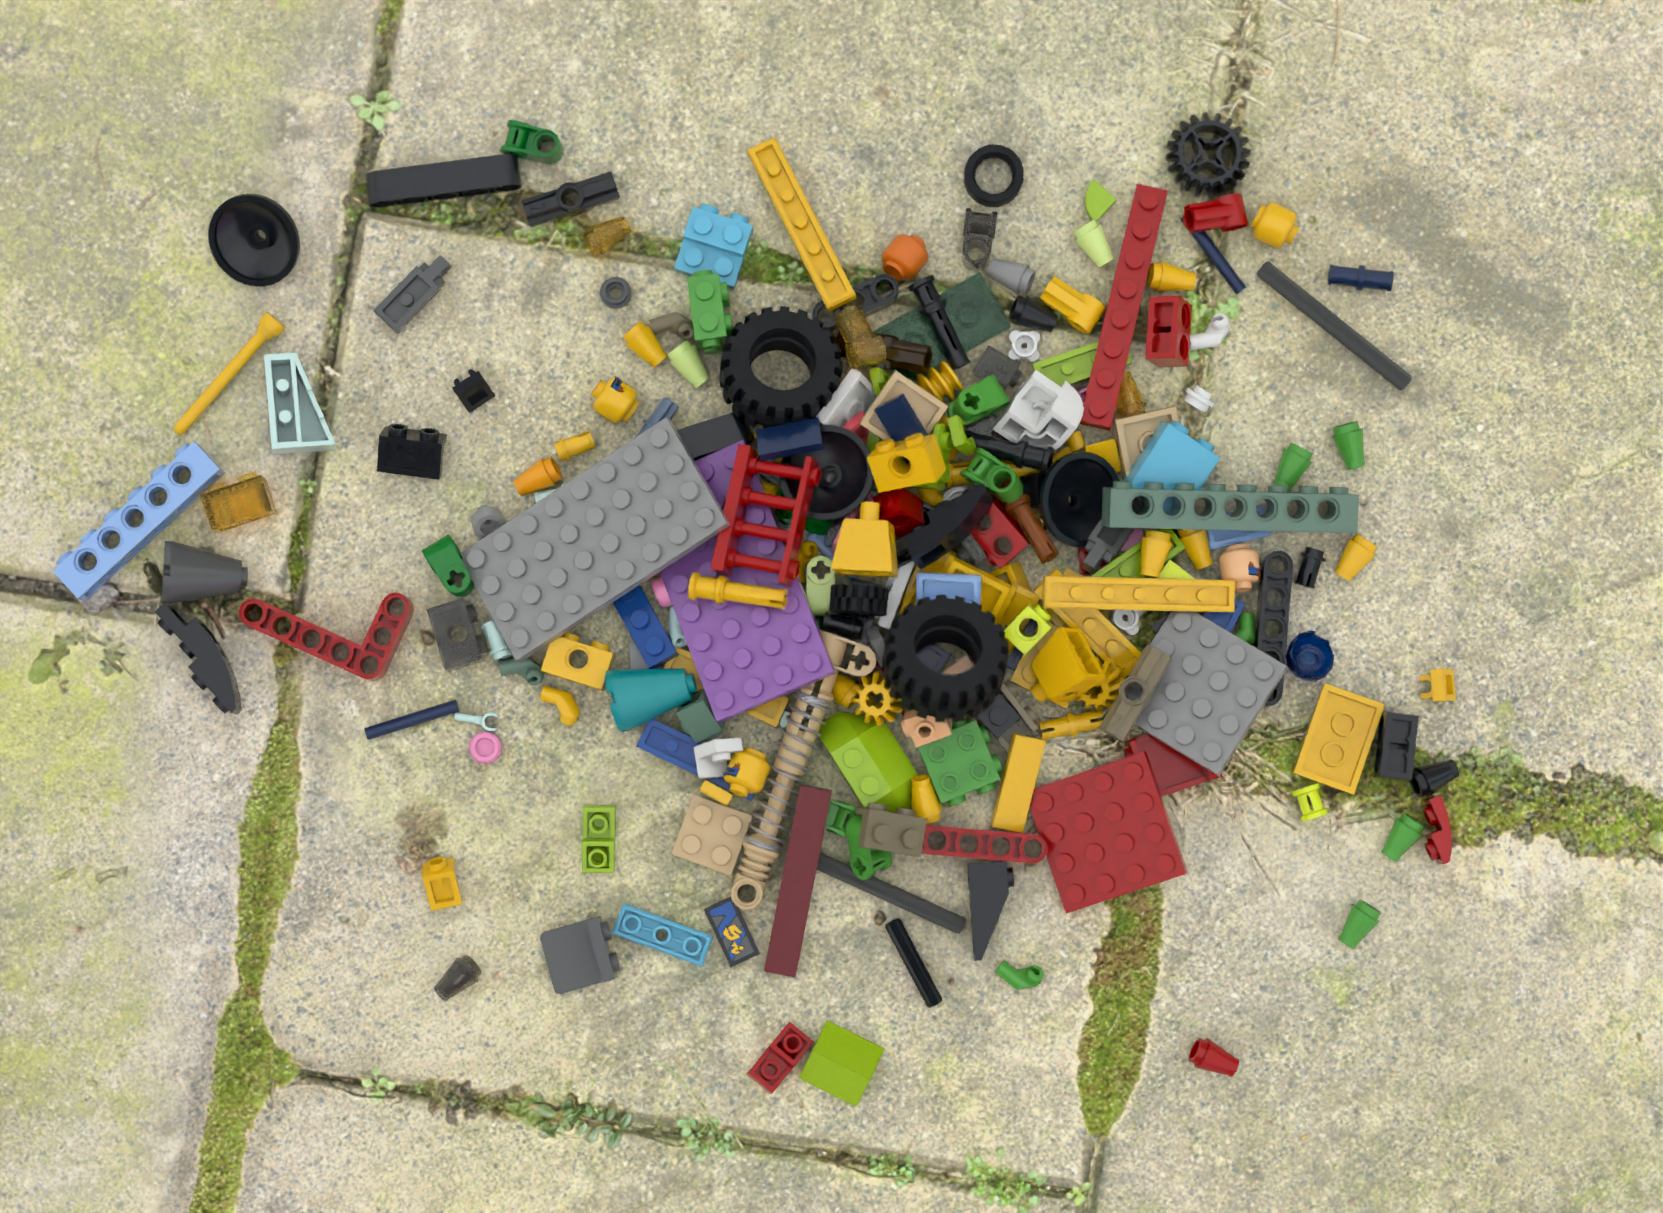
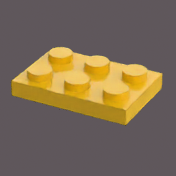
M1323 683L1292 774L1354 795L1385 704Z

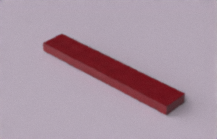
M805 784L800 785L764 972L796 977L832 794L830 789Z

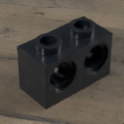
M1392 712L1382 713L1379 722L1373 777L1402 781L1412 780L1419 716Z

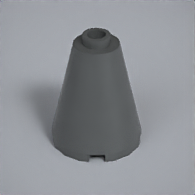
M165 541L161 603L172 604L239 593L241 586H247L248 567H242L241 560L178 542Z

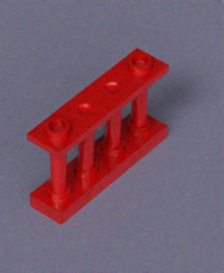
M738 444L723 510L730 526L718 533L710 567L711 570L725 576H731L732 568L735 569L737 566L779 574V583L788 588L792 587L793 580H797L800 573L798 556L814 486L817 487L821 479V468L813 457L806 456L803 468L760 461L758 452L754 448ZM763 473L800 480L797 498L753 491V488L750 487L753 475ZM755 504L793 511L790 529L786 530L746 522V519H744L746 506ZM744 535L785 542L786 547L783 560L777 561L740 554L739 550H736L739 537L742 538Z

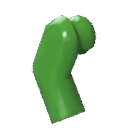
M1241 613L1238 617L1239 631L1234 635L1253 646L1256 640L1254 613Z
M1005 960L994 971L1017 990L1036 987L1042 982L1044 977L1042 968L1037 965L1016 970Z

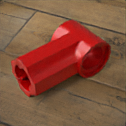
M1241 193L1222 196L1214 201L1188 204L1184 207L1183 222L1185 228L1190 233L1215 229L1228 232L1249 225Z

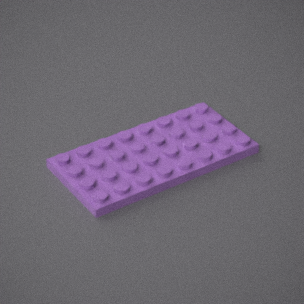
M744 440L695 461L722 510H724L738 444L747 445ZM759 474L753 475L750 487L753 488V491L766 493ZM755 504L746 506L744 514L746 522L779 528L772 507ZM717 534L660 571L716 722L722 723L834 675L836 671L799 576L797 580H793L791 588L785 587L778 582L779 574L737 566L735 569L732 568L731 576H726L730 582L787 589L788 595H785V597H788V601L784 610L733 601H726V603L720 605L716 604L715 600L697 598L693 601L689 599V581L694 571L699 572L701 576L714 578L720 576V574L710 569L718 537ZM744 535L742 538L739 537L736 550H739L740 554L782 561L786 543Z

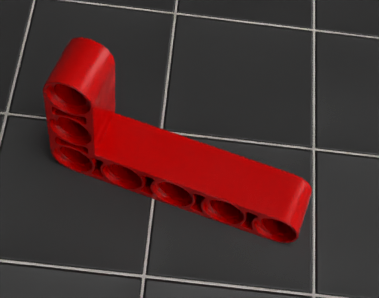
M395 592L385 596L362 645H358L259 599H247L239 607L238 613L242 623L361 678L376 681L381 679L387 672L412 618L414 607L411 600L401 593ZM396 600H403L405 603V610L400 616H392L390 612V606ZM254 606H261L263 611L261 619L257 622H251L249 611ZM288 618L291 621V630L286 635H280L277 629L278 623L282 619ZM385 628L389 629L392 634L390 642L386 645H379L377 642L378 632ZM317 631L320 635V643L315 648H309L306 644V638L309 633ZM346 644L349 648V656L344 661H338L335 658V650L338 646ZM375 657L378 661V669L373 674L368 675L363 668L364 662L368 658Z

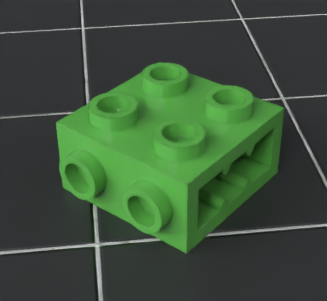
M711 270L697 271L693 273L694 277H687L698 351L704 350V354L723 352L726 338L731 335L733 328L731 313L725 314L724 307L730 306L727 282H720L719 273L712 274Z
M966 717L963 721L952 723V735L917 747L940 803L947 802L949 807L966 801L964 794L977 790L978 795L996 789L994 782L1000 780L998 773L1003 772L997 754L991 756L986 744L990 743L991 740L984 725L978 726L976 720L969 723Z

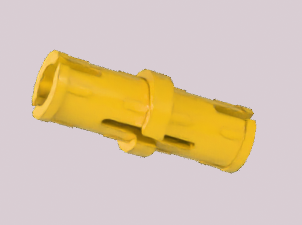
M1097 710L1075 715H1073V712L1066 713L1065 717L1038 721L1040 730L1053 728L1049 731L1040 732L1041 739L1046 741L1070 735L1072 738L1077 737V733L1099 729L1103 720L1090 722V720L1103 717L1102 711L1098 713Z

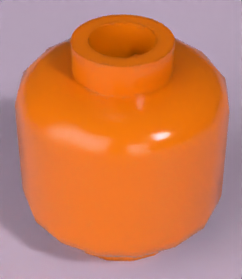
M897 235L882 252L881 259L884 272L895 278L896 281H909L916 277L928 261V253L925 249L924 241L916 235Z

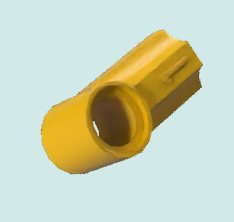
M1055 276L1039 298L1044 304L1066 317V321L1072 327L1086 335L1091 333L1107 309L1104 304L1087 293L1081 294Z

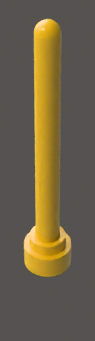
M267 311L258 320L260 324L256 327L258 331L174 425L176 434L182 435L190 428L268 338L271 340L274 336L278 337L285 330V327Z

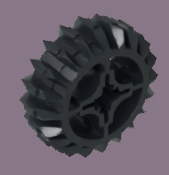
M1208 112L1203 113L1202 122L1199 121L1195 114L1190 117L1191 125L1181 121L1179 124L1181 131L1173 130L1171 133L1175 141H1168L1166 148L1173 152L1166 154L1165 160L1175 162L1168 167V172H1179L1174 182L1178 184L1185 180L1186 184L1183 188L1185 192H1188L1191 186L1196 187V197H1199L1202 190L1206 189L1208 198H1212L1214 188L1217 189L1220 195H1224L1226 193L1225 184L1231 189L1236 188L1237 183L1235 179L1243 180L1245 177V173L1241 169H1248L1250 166V162L1244 158L1250 156L1251 150L1241 148L1248 143V137L1238 138L1237 136L1241 133L1242 128L1238 126L1232 130L1230 128L1233 122L1231 118H1228L1225 124L1221 123L1220 113L1215 115L1213 121L1210 120ZM1198 133H1214L1219 135L1220 138L1210 141L1204 138L1203 135L1198 136ZM1187 140L1192 143L1191 148L1195 153V158L1189 165L1186 164L1183 156V146ZM1227 145L1230 146L1233 155V163L1230 170L1224 167L1225 162L1221 157V152ZM1217 148L1211 161L1208 158V160L1202 159L1199 162L1205 149L1208 152V150L1214 151ZM1206 169L1214 175L1218 174V177L1206 178L1195 173Z

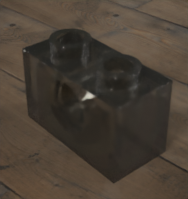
M461 598L427 609L446 671L451 672L485 661L483 653L488 652L483 634L477 635L474 623L479 622L473 603L468 605L467 600ZM457 626H464L467 630L465 640L455 643L451 638L452 630Z

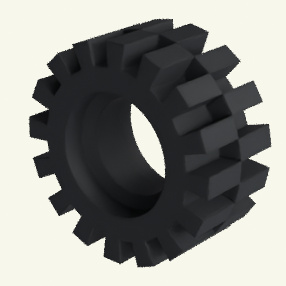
M831 585L829 612L853 616H886L889 589L870 585Z

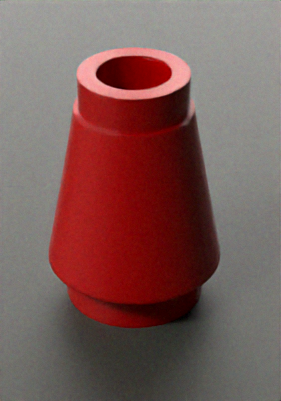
M1198 1038L1189 1054V1061L1194 1063L1195 1068L1230 1077L1235 1074L1239 1066V1059L1209 1038L1205 1040Z

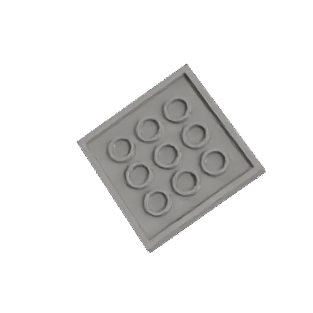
M1171 611L1149 646L1162 651L1171 657L1172 660L1152 694L1150 705L1143 709L1135 726L1215 775L1220 776L1288 668L1283 663L1194 611ZM1132 688L1128 693V699L1132 701L1140 699L1143 695V688Z

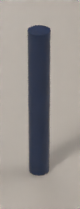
M1206 232L1190 233L1237 295L1246 288L1245 284Z
M455 699L364 728L368 740L459 712V707Z

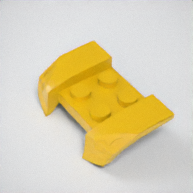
M950 551L921 570L915 565L900 602V613L902 614L903 609L909 604L913 603L917 606L916 583L918 572L982 574L981 610L984 613L990 611L996 617L995 625L999 623L1003 628L1005 625L1008 626L1029 603L1036 607L1041 598L1035 592L1015 582L1010 585L955 557L957 553ZM1031 618L1024 619L1021 622L1023 632ZM1004 637L1008 641L1009 656L1015 648V646L1006 637Z

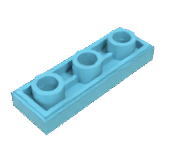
M625 903L621 907L612 934L699 966H703L713 939L712 935ZM659 929H665L668 932L667 940L660 941L657 938Z

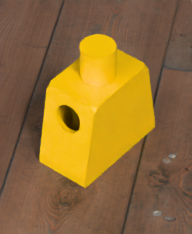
M861 502L860 519L843 520L831 569L838 575L898 578L894 526L889 521L879 520V503Z
M1059 627L1032 661V668L1039 681L1031 687V693L1041 702H1044L1047 698L1051 701H1071L1106 679L1080 629Z

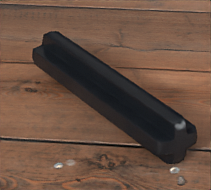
M896 918L888 922L885 928L926 1006L930 1008L939 1004L942 1001V997L902 921Z

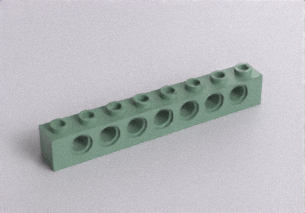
M1113 481V487H1103L1101 525L1106 527L1357 533L1359 495L1348 493V487H1329V493L1318 492V487L1299 486V492H1287V486L1268 485V491H1256L1257 485L1238 484L1237 490H1226V484H1206V490L1195 489L1194 483H1175V489H1163L1164 483L1144 482V488H1132V482ZM1137 496H1140L1143 499V508L1140 512L1134 513L1131 507L1132 501ZM1168 497H1171L1174 500V509L1169 514H1166L1163 510V502ZM1203 498L1205 509L1201 514L1197 515L1194 511V504L1197 499ZM1233 498L1236 503V509L1233 514L1228 515L1225 511V505L1228 500ZM1264 499L1267 509L1263 515L1259 516L1256 512V505L1260 500ZM1294 500L1297 503V512L1290 517L1287 513V506ZM1325 501L1328 511L1325 516L1320 517L1318 506L1321 502Z

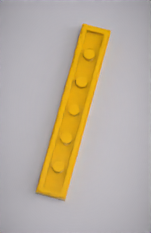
M773 137L748 149V156L827 311L830 312L857 299L776 138Z
M1043 576L1042 608L1234 612L1235 580Z

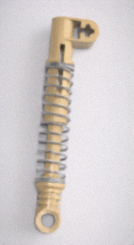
M820 630L836 674L822 679L817 695L812 694L815 683L793 693L796 700L795 703L789 705L792 712L790 715L785 716L788 723L786 727L781 728L784 735L782 739L777 740L780 747L778 751L773 752V755L776 757L775 762L769 764L770 768L778 773L777 775H768L766 779L774 784L773 787L764 786L762 792L770 797L769 799H757L758 804L766 809L765 811H753L754 816L760 819L761 823H749L750 828L757 833L744 835L745 838L742 843L745 849L744 854L747 856L741 859L744 865L739 864L738 868L742 871L736 873L731 889L732 901L740 909L750 910L760 904L767 885L764 878L768 879L770 876L766 872L772 870V866L769 863H774L775 859L781 856L783 847L778 843L785 844V841L777 838L776 835L778 830L789 832V829L780 826L782 818L793 820V817L784 814L786 806L796 808L795 804L788 802L790 794L795 796L799 794V792L792 790L794 783L806 784L805 781L796 778V776H804L805 772H810L806 767L808 761L814 760L810 755L812 749L818 748L814 743L817 737L822 736L818 733L820 726L826 725L822 720L825 713H830L826 708L832 707L831 704H833L834 700L832 690L839 671L862 677L871 673L876 665L875 653L865 644ZM848 643L854 645L852 655H858L860 651L865 652L864 657L869 660L867 665H861L860 669L854 668L855 662L849 660L847 668L840 667ZM806 709L812 710L810 715L805 713ZM802 721L808 722L806 727L801 725ZM744 884L752 885L756 889L755 897L751 900L741 899L738 895L739 887Z

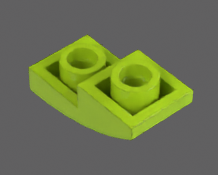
M583 805L582 873H614L616 805Z

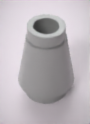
M993 258L988 266L986 275L992 277V279L1016 294L1020 292L1027 294L1033 284L1036 271L1030 269V265Z

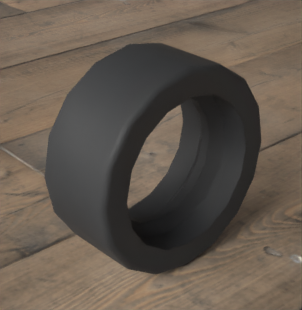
M986 145L977 149L969 157L964 170V185L968 194L975 202L986 207H1000L1010 203L1018 195L1024 179V168L1020 158L1011 149L1002 145ZM989 158H998L1005 161L1012 171L1010 186L998 194H989L983 191L975 180V172L978 165Z

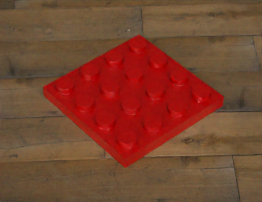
M1146 751L1034 789L1030 810L1039 836L1047 844L1046 857L1066 913L1188 873Z

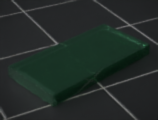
M981 272L939 294L941 299H945L947 302L945 311L965 353L1011 328L1008 319ZM920 306L871 332L899 337V340L931 346L933 355L929 368L938 369L941 361L949 363L928 317L924 318V316H921L919 312L921 310ZM899 368L890 369L892 373L896 370L913 382L917 380V374H919L918 372Z

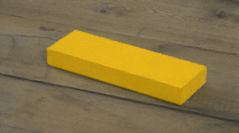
M1013 733L990 823L992 827L1023 833L1046 743L1044 739Z

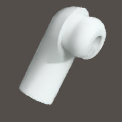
M1217 313L1212 316L1211 322L1204 333L1190 335V350L1219 346L1230 328L1228 317L1225 314Z

